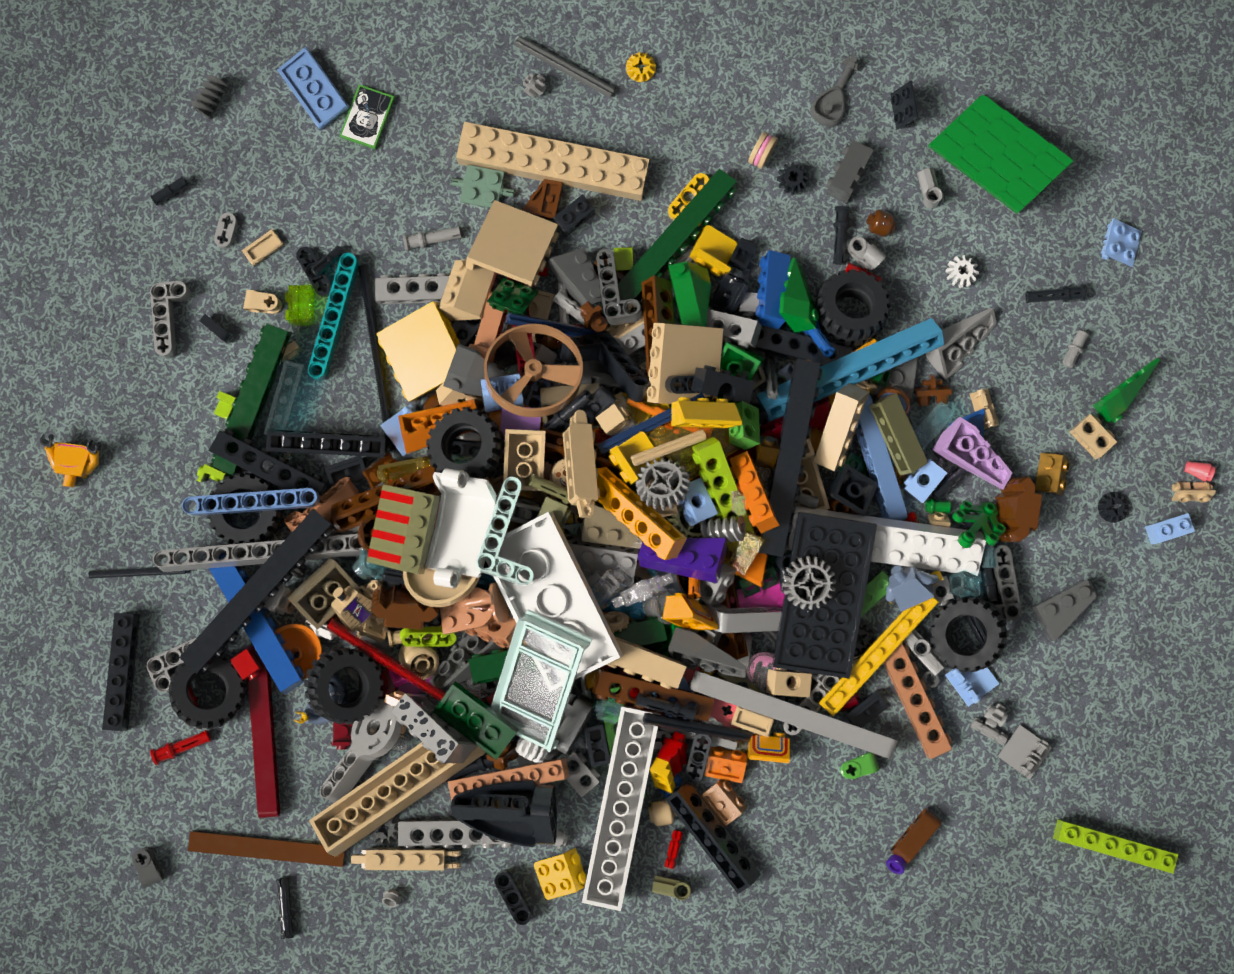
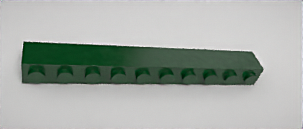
M721 169L716 171L619 282L621 300L635 299L640 304L642 300L641 282L654 275L663 278L664 273L669 268L668 265L676 264L677 258L687 252L689 244L699 238L703 228L710 225L716 213H720L724 209L725 203L737 194L738 187L735 179ZM611 293L607 298H613L616 294ZM602 302L599 306L602 308V316L606 319ZM631 308L628 312L635 311L637 308ZM613 311L609 316H616L618 312Z
M657 616L645 618L646 621L642 622L631 620L627 624V628L622 629L621 632L616 631L613 634L615 637L644 648L667 642L662 617L657 618ZM503 649L492 651L490 655L484 656L483 653L473 655L472 659H468L473 685L499 680L508 651L503 652ZM520 651L512 677L540 671L534 658Z

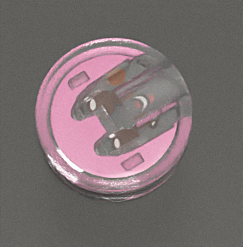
M759 652L750 657L746 676L753 685L766 688L768 669L775 670L772 667L773 654Z

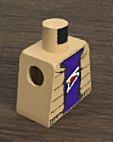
M351 585L345 590L341 587L334 590L333 596L336 599L332 602L331 606L342 623L352 632H355L373 613L371 611L372 599Z

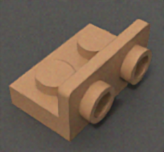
M719 779L713 786L701 794L702 799L724 826H727L739 817L747 808L744 799L736 794L728 781Z

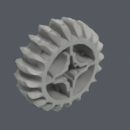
M663 457L661 462H657L654 459V464L652 465L647 462V468L641 467V474L637 475L639 480L636 481L637 494L640 496L641 501H646L648 507L653 504L655 510L658 506H661L663 511L665 506H669L672 510V504L675 503L679 506L680 500L685 501V494L689 493L688 487H690L689 474L686 472L685 467H680L678 461L673 464L671 458L668 462H665ZM654 478V482L647 488L649 481ZM677 480H679L678 486L673 491L672 486L675 485V482Z
M809 556L805 557V562L800 557L798 558V565L792 561L791 564L794 568L790 569L787 567L786 570L790 574L783 575V578L788 580L782 583L783 587H788L783 591L784 594H790L787 599L789 601L794 600V606L800 604L801 609H805L806 605H808V609L812 610L813 604L820 608V601L827 604L824 598L826 596L832 598L829 590L835 591L836 589L830 586L836 583V580L831 578L835 575L833 571H829L831 566L829 564L825 565L823 559L818 562L816 556L813 557L812 562ZM812 568L819 569L824 579L814 577ZM805 569L803 577L794 581L797 574ZM809 578L813 581L810 587L805 584ZM823 586L820 593L814 596L816 588ZM794 587L804 588L807 598L797 595Z

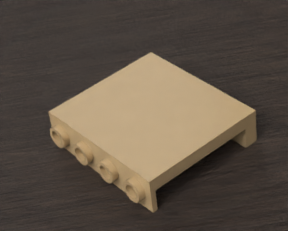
M494 200L467 256L465 268L473 271L476 264L528 284L530 288L536 287L540 278L538 273L539 271L543 272L546 265L544 260L551 255L553 249L551 244L556 243L559 233L556 232L558 224Z
M654 323L652 329V348L650 350L651 362L648 372L647 402L672 404V402L678 401V398H692L700 394L669 393L665 388V381L672 375H694L696 367L704 368V365L716 367L715 371L720 372L723 329ZM691 379L688 384L690 389L692 387L693 379ZM673 383V387L682 386V383ZM703 394L705 398L709 399V402H716L718 397Z

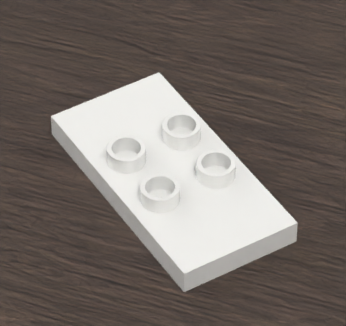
M553 511L547 512L506 533L498 557L527 566L532 569L534 574L533 580L524 586L494 576L516 623L529 609L593 638L591 645L583 652L575 679L622 657L623 653ZM493 540L490 542L489 548L495 549L497 541ZM486 558V562L490 567L491 562L488 558ZM506 564L500 565L499 570L501 574H509V566ZM522 570L519 572L518 576L521 581L529 579V574L526 571ZM527 629L524 640L528 647L570 666L575 650ZM534 658L549 691L564 685L567 676L566 672Z

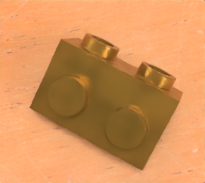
M1040 453L1035 491L1063 495V491L1067 488L1066 472H1069L1070 461H1068L1066 456Z

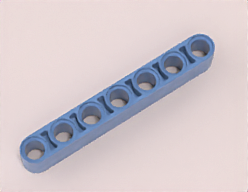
M869 395L855 431L870 479L878 483L875 495L882 518L902 521L907 518V511L886 443L868 406L873 403Z
M311 488L192 496L183 500L182 509L187 514L200 516L310 508L319 504L320 494ZM313 493L314 500L307 503V494ZM293 494L295 497L292 504H288L286 501L287 496ZM273 495L275 497V502L273 505L269 506L267 504L268 497ZM254 497L256 500L255 505L249 507L248 500ZM234 498L236 505L230 509L228 502ZM215 500L216 507L213 510H210L209 503L210 501ZM195 501L197 508L194 511H190L189 505Z

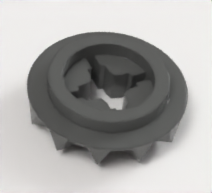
M394 816L384 823L385 826L392 825L387 830L388 837L385 832H377L382 825L370 833L375 842L389 844L398 838V818Z

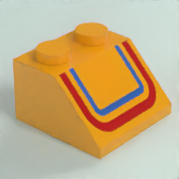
M675 593V596H666L662 619L690 630H718V624L708 608L699 604L698 600L688 599L687 595L682 593Z
M773 732V736L769 737L754 733L750 738V742H748L747 757L751 760L789 763L790 738L785 737L784 733Z

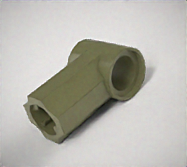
M655 875L652 892L685 900L691 894V886L686 880H676ZM684 885L687 887L688 892L681 895L677 892V887Z

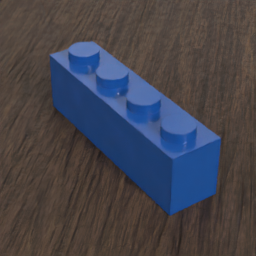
M769 250L760 259L761 273L758 278L760 289L757 293L759 304L756 308V315L758 316L757 321L761 325L779 329L785 322L779 313L780 296L782 292L786 291L785 281L789 280L787 272L790 265V255Z

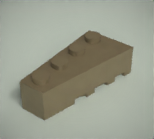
M594 503V515L591 518H582L579 536L581 541L641 548L642 540L633 534L626 525L618 521L616 516L606 510L603 505Z

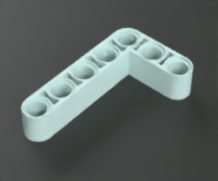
M508 477L502 484L476 559V567L483 573L524 586L533 580L534 574L532 569L498 557L521 490L520 480L516 477ZM508 482L515 483L517 490L510 492L506 484ZM500 502H509L510 509L507 511L502 510ZM497 519L501 520L504 524V528L501 530H497L493 526V522ZM492 538L497 541L495 549H490L487 546L488 539ZM485 557L490 560L491 565L489 568H483L480 565L481 558ZM501 564L509 566V574H501L499 570ZM523 570L529 574L527 581L519 579L520 571Z

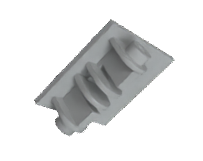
M1019 725L998 757L1030 780L1052 747Z

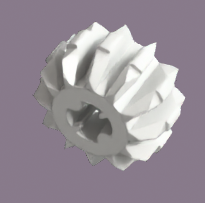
M965 255L961 259L956 256L954 262L950 261L948 263L950 268H947L945 272L950 274L947 280H954L952 282L953 286L958 282L959 288H962L963 285L969 287L971 282L977 280L975 276L979 274V271L974 269L978 265L971 264L972 258L966 261ZM961 269L965 270L963 275L959 273Z
M522 737L519 738L515 749L519 755L536 763H543L549 753L547 749Z

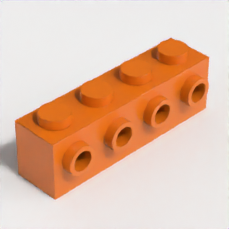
M748 451L730 458L732 466L729 468L733 478L737 477L738 482L735 484L739 493H743L745 497L742 499L744 507L751 512V515L748 517L752 526H757L761 534L780 526L757 468Z

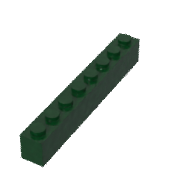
M268 323L261 328L259 344H256L253 349L254 357L252 362H249L246 367V378L240 383V394L238 398H235L232 404V408H234L232 415L228 416L225 423L228 429L236 433V437L240 439L245 437L252 440L292 332ZM230 442L228 449L231 452H236L239 446L235 442ZM213 454L212 467L231 475L239 473L241 467Z

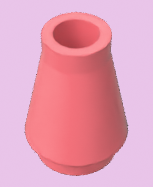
M1187 461L1184 472L1204 482L1206 480L1211 482L1216 467L1211 466L1210 463Z

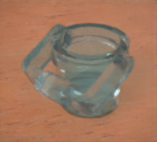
M362 549L360 557L352 566L353 570L365 580L369 577L382 580L383 571L386 567L366 562L368 552Z

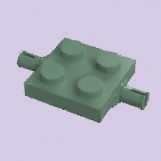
M467 165L463 180L452 177L450 185L461 187V203L491 208L494 200L499 201L502 195L513 198L515 191L514 189L504 188L503 179L505 173L503 171Z

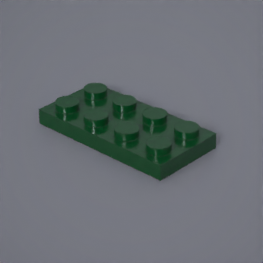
M456 681L433 711V713L496 760L519 730Z

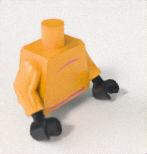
M44 434L40 438V443L45 446L52 469L57 474L65 475L63 486L75 488L76 477L87 478L99 465L98 449L102 446L101 442L94 446L93 440H91L86 446L60 442L53 444V434L48 436L49 440L45 439Z

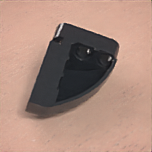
M534 781L504 782L470 789L456 794L452 799L450 806L452 815L466 826L486 836L527 847H535L536 843L552 845L556 843L557 800L555 786H535Z

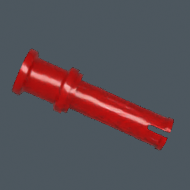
M205 730L176 743L168 742L166 746L156 750L154 748L150 749V755L157 766L160 762L169 758L175 759L179 753L211 742L209 732Z

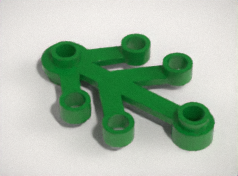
M964 500L960 505V510L955 511L952 517L956 522H974L969 530L962 532L958 537V543L962 547H972L975 542V534L980 528H982L986 537L985 541L989 545H995L999 540L998 536L1003 535L1006 527L998 522L996 518L998 510L993 503L983 502L978 506ZM975 512L979 513L980 515H969L965 513ZM987 520L990 521V523H991V525H992V527H993V528H992V531H991V529H990V527H989V525H988V523H987Z

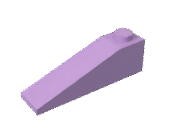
M958 417L941 434L933 451L1003 490L1012 475L1011 470L991 449V445L980 435V431L968 421Z

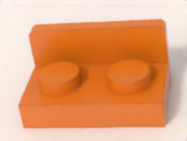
M710 746L704 776L742 783L747 764V754L739 750L732 751L719 746Z

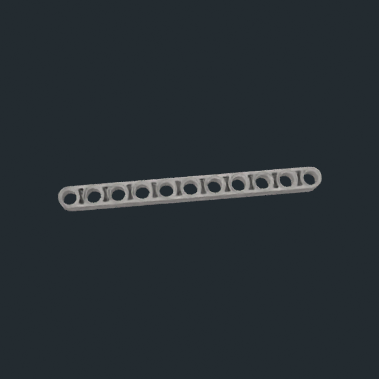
M357 534L329 536L326 539L323 538L318 543L319 545H324L322 551H315L313 554L309 553L305 559L315 560L361 556L366 554L367 551L362 547L354 548L355 543L359 542ZM285 540L161 550L155 553L153 562L163 572L264 564ZM338 543L344 544L341 550H335V546ZM260 550H266L263 556H257ZM246 551V555L243 558H238L240 552ZM227 553L223 560H219L220 554ZM207 554L206 560L199 561L202 555ZM183 556H188L186 562L180 563V559ZM167 557V563L161 565V560Z
M696 670L689 687L690 690L888 759H892L897 744L895 739Z

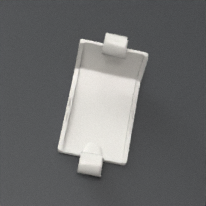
M445 468L442 473L434 472L433 474L435 484L441 492V500L426 567L436 570L434 573L435 585L456 588L462 575L477 578L481 576L482 572L476 567V559L498 497L488 480L471 478L467 472L462 470ZM491 538L487 540L488 547L490 545ZM485 557L481 558L480 565L482 567H484Z

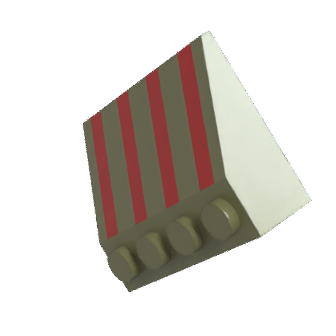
M383 484L366 562L414 574H424L440 496Z

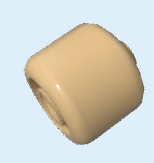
M403 645L400 648L398 654L399 663L401 662L400 665L403 664V666H407V669H411L413 673H418L417 676L424 677L423 680L432 677L437 671L439 656L433 647H406Z

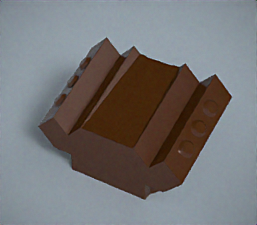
M1029 477L1009 478L1003 490L1000 489L1001 493L995 497L998 510L996 518L999 523L1006 527L1003 535L998 536V542H1020L1031 531H1036L1038 528L1042 495L1041 493H1035V484Z
M381 584L373 591L371 611L377 618L384 619L383 626L423 629L424 622L432 621L439 613V607L424 605L418 602L408 589L397 588L395 585L387 591Z

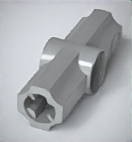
M915 629L903 640L913 655L918 657L934 676L947 666L946 663L939 660L941 657L935 654L930 644ZM918 643L925 645L926 652L924 654H919L916 651Z

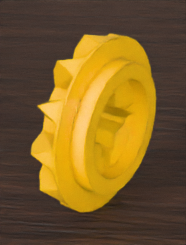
M638 52L637 54H632L629 60H627L626 71L632 80L645 82L655 74L656 64L653 57L649 56L648 53ZM639 60H641L643 65H646L643 68L642 74L640 69L636 68L639 65Z

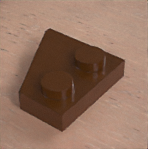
M544 179L540 183L538 190L533 192L530 200L520 210L540 218L554 220L553 217L557 215L563 182Z

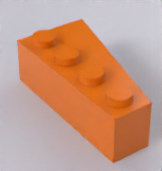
M474 399L399 415V424L406 454L428 447L426 446V441L431 438V435L428 433L430 429L435 428L434 422L437 419L440 421L443 419L442 415L448 412L451 414L452 409L456 408L462 411L463 407H469L472 410L476 409ZM470 430V431L463 432V433H461L460 435L465 434V433H468V432H472V431H474V430Z

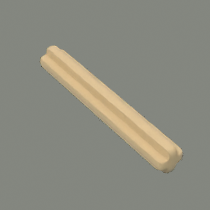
M699 430L632 455V464L638 466L707 439L704 430Z

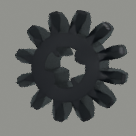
M792 162L791 168L785 164L784 170H779L780 176H777L776 180L781 182L778 185L779 188L785 187L784 194L788 190H791V195H794L795 190L800 194L802 188L806 189L807 184L805 182L809 181V177L805 176L807 170L801 171V164L796 168L795 163ZM790 176H793L792 178L796 177V181H790Z

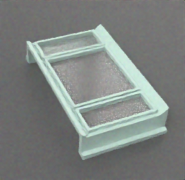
M529 609L517 621L491 708L519 729L516 735L551 752L554 748H557L559 740L555 738L583 652L591 645L593 638Z

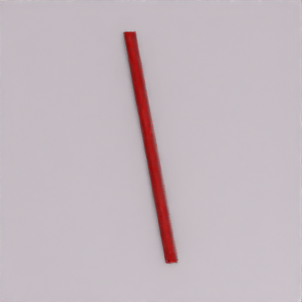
M332 619L326 629L328 628V630L334 632V634L351 645H355L357 649H361V651L371 656L385 667L388 666V669H392L394 673H398L408 682L419 689L421 688V690L423 689L425 693H429L439 702L445 696L446 692L444 693V690L438 689V686H434L430 681L427 683L428 680H423L424 677L417 676L418 673H413L411 669H407V666L400 665L401 662L399 663L398 661L396 663L397 660L390 659L391 656H386L387 653L380 652L381 649L373 648L374 645H370V642L368 643L366 640L363 642L364 639L362 637L360 639L359 637L357 638L358 635L355 636V634L353 635L354 632L347 631L348 628L340 627L341 624H337V621L335 622Z

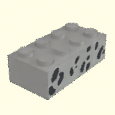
M564 534L585 578H588L598 569L605 578L598 585L628 590L633 589L638 548L584 542L577 535Z
M405 693L391 711L396 716V720L410 729L409 733L419 738L426 749L433 751L436 754V759L441 763H464L477 745L433 713L436 706L425 695Z

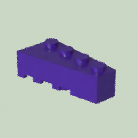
M688 538L678 557L664 560L659 558L657 553L642 541L638 560L641 567L718 583L727 551L726 538Z

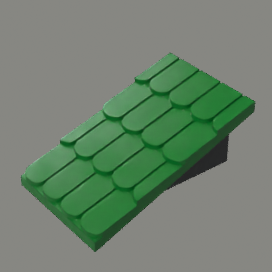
M983 94L928 145L930 149L1016 214L1021 213L1073 162L1070 157L1056 146L1046 141L1034 130L1029 129L1007 110L1002 109Z

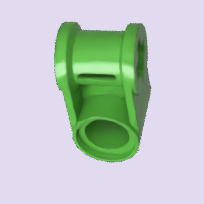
M871 752L844 762L840 768L842 776L847 779H856L880 770L876 757ZM848 766L854 767L855 769L852 771V775L851 773L846 772V770L849 769Z

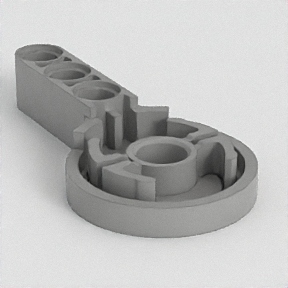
M378 699L377 701L380 703L378 707L373 706V713L370 716L365 715L364 720L360 722L354 721L351 731V747L321 786L320 796L335 803L348 794L373 760H378L379 757L386 754L395 745L402 729V724L396 720V716L391 712L395 706L385 703V699Z

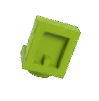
M206 463L204 466H200L197 472V476H199L197 481L200 483L205 482L209 474V478L220 482L229 474L212 467L211 463Z

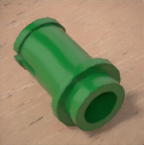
M930 499L925 502V511L929 512V514L933 512L950 513V501H934Z

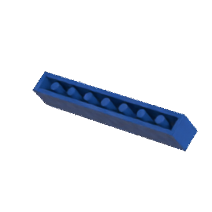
M227 553L220 554L219 560H223ZM238 566L209 568L228 603L247 583L248 576L243 569L240 570ZM264 608L260 613L256 612L251 617L253 621L244 630L279 691L283 694H288L304 683L303 676L305 673L299 665L296 666L293 661L296 659L290 649H286L284 637L281 633L276 632V623L271 617L268 618L265 613L267 608Z

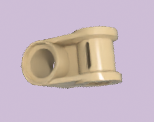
M246 290L243 309L256 313L277 314L282 309V302L274 294Z

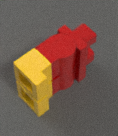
M674 731L671 739L665 737L664 745L661 747L649 770L654 786L669 793H673L676 787L673 779L682 770V764H686L688 761L686 755L688 744L684 742L686 739L684 734Z

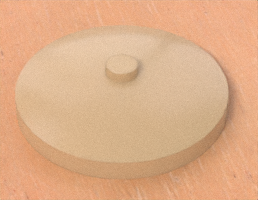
M425 567L424 574L403 571L404 583L410 594L418 602L431 607H445L461 601L471 593L479 581L477 577L462 575L456 588H449L434 584V573L436 570Z

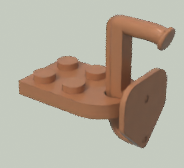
M491 583L489 591L482 588H474L461 601L450 606L440 607L443 634L447 635L482 628L491 623L493 619L498 623H506L510 609L498 584Z

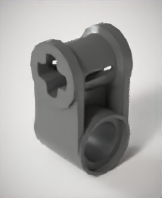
M144 847L134 853L132 860L144 888L164 880L163 871L152 849ZM146 855L147 859L141 860L140 856Z

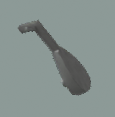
M853 55L851 58L848 56L842 62L846 68L837 85L821 93L812 103L810 115L821 125L835 127L844 116L845 96L843 88L852 70H858L857 57Z

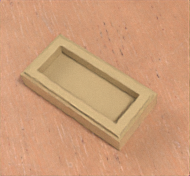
M271 229L244 248L242 252L250 263L256 266L284 246V243L276 232Z
M737 706L731 725L769 737L774 719Z

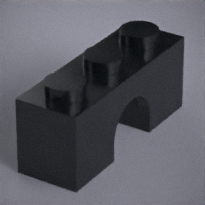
M704 365V368L696 367L691 391L718 396L719 389L723 385V399L736 403L743 401L750 404L755 382L747 380L748 376L736 374V377L731 376V371L721 369L720 372L715 371L716 367Z

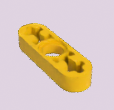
M696 174L670 204L668 214L671 219L675 220L679 215L678 213L674 215L672 208L677 209L682 202L681 213L685 206L688 205L689 202L683 198L685 193L691 192L694 197L697 194L696 190L693 189L697 186V179L700 181L704 179V185L709 181L706 174ZM703 185L697 188L698 192L702 189Z

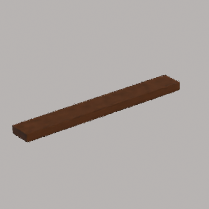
M190 831L188 851L337 867L344 866L345 851L334 857L326 852L322 844Z

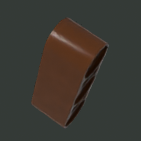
M925 808L894 844L891 852L902 857L908 864L938 829L942 820L928 808Z

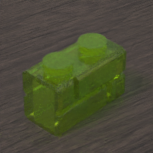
M289 285L288 291H285V301L288 302V310H285L286 321L291 326H313L314 288L311 285Z

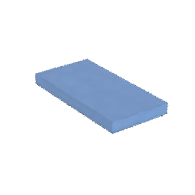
M304 47L277 69L320 130L350 108L307 47Z

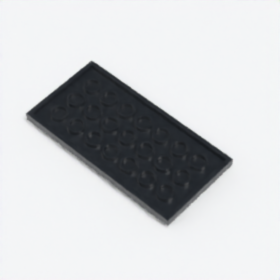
M798 512L789 568H794L791 564L792 561L798 565V558L800 557L804 562L806 556L810 557L811 562L814 556L818 558V562L823 559L825 565L829 564L831 566L829 571L835 573L831 578L835 579L836 583L830 586L836 589L835 591L829 590L832 598L827 596L824 598L827 604L820 601V608L813 604L812 610L808 609V605H806L805 609H801L800 604L794 606V600L789 601L787 599L790 594H784L772 667L850 679L877 524ZM812 568L814 577L824 579L819 569ZM805 569L797 574L794 581L803 577ZM809 578L805 584L810 587L813 581ZM823 586L816 588L814 596L820 593ZM794 587L797 595L807 598L804 588Z

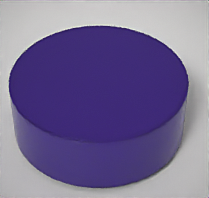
M891 855L886 862L889 870L896 874H903L907 868L906 861L898 855Z

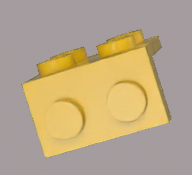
M707 225L701 232L689 258L693 259L697 265L706 267L712 274L720 277L725 272H730L731 267L727 266L737 243L717 229Z
M639 432L618 447L615 446L610 449V460L614 466L618 465L622 470L620 475L625 483L629 482L631 485L639 480L637 475L641 474V467L647 468V462L634 466L631 456L654 448L644 432ZM661 457L656 458L657 462H661ZM654 460L648 461V463L652 465Z
M576 848L534 863L543 894L547 900L575 893L585 887L587 876L584 873Z

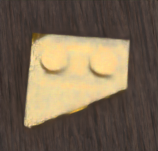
M747 530L742 541L736 540L735 542L727 543V551L723 563L745 575L765 540Z

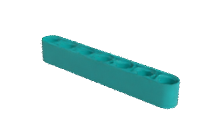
M344 253L340 257L308 366L309 375L316 381H323L328 376L358 273L359 261L352 253ZM350 259L354 260L352 266H345L346 261ZM344 277L349 278V281H348L347 284H345V285H341V284H340V281H341L342 278H344ZM342 295V302L335 303V298ZM333 313H337L338 318L335 321H330V316ZM332 331L333 336L330 339H325V333ZM327 349V355L323 358L319 357L320 351ZM322 367V373L315 376L314 370Z

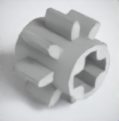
M529 74L523 82V85L526 87L524 92L533 97L542 95L546 90V85L543 83L546 79L541 74Z
M999 703L995 706L990 704L983 715L987 718L985 723L993 728L996 725L1001 727L1008 717V714L1004 712L1006 707Z

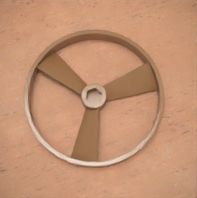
M525 324L505 331L491 344L484 360L485 384L490 395L502 408L519 416L543 417L554 414L572 402L581 387L583 362L580 351L566 334L547 325ZM527 334H545L560 340L573 352L578 365H542L540 361L533 358ZM511 339L526 362L525 375L502 395H499L489 381L487 374L488 365L497 348ZM543 378L574 386L573 390L564 399L551 406L524 408L514 405V402L529 381H537Z

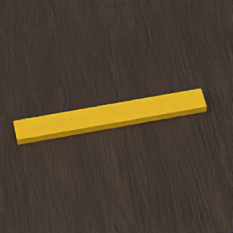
M933 597L902 611L854 663L850 679L841 678L819 701V704L834 717L936 606L938 601Z

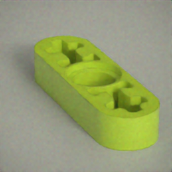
M442 627L404 628L399 634L402 644L406 647H447L453 645L456 641L455 633L443 634ZM433 634L430 639H423L425 635Z

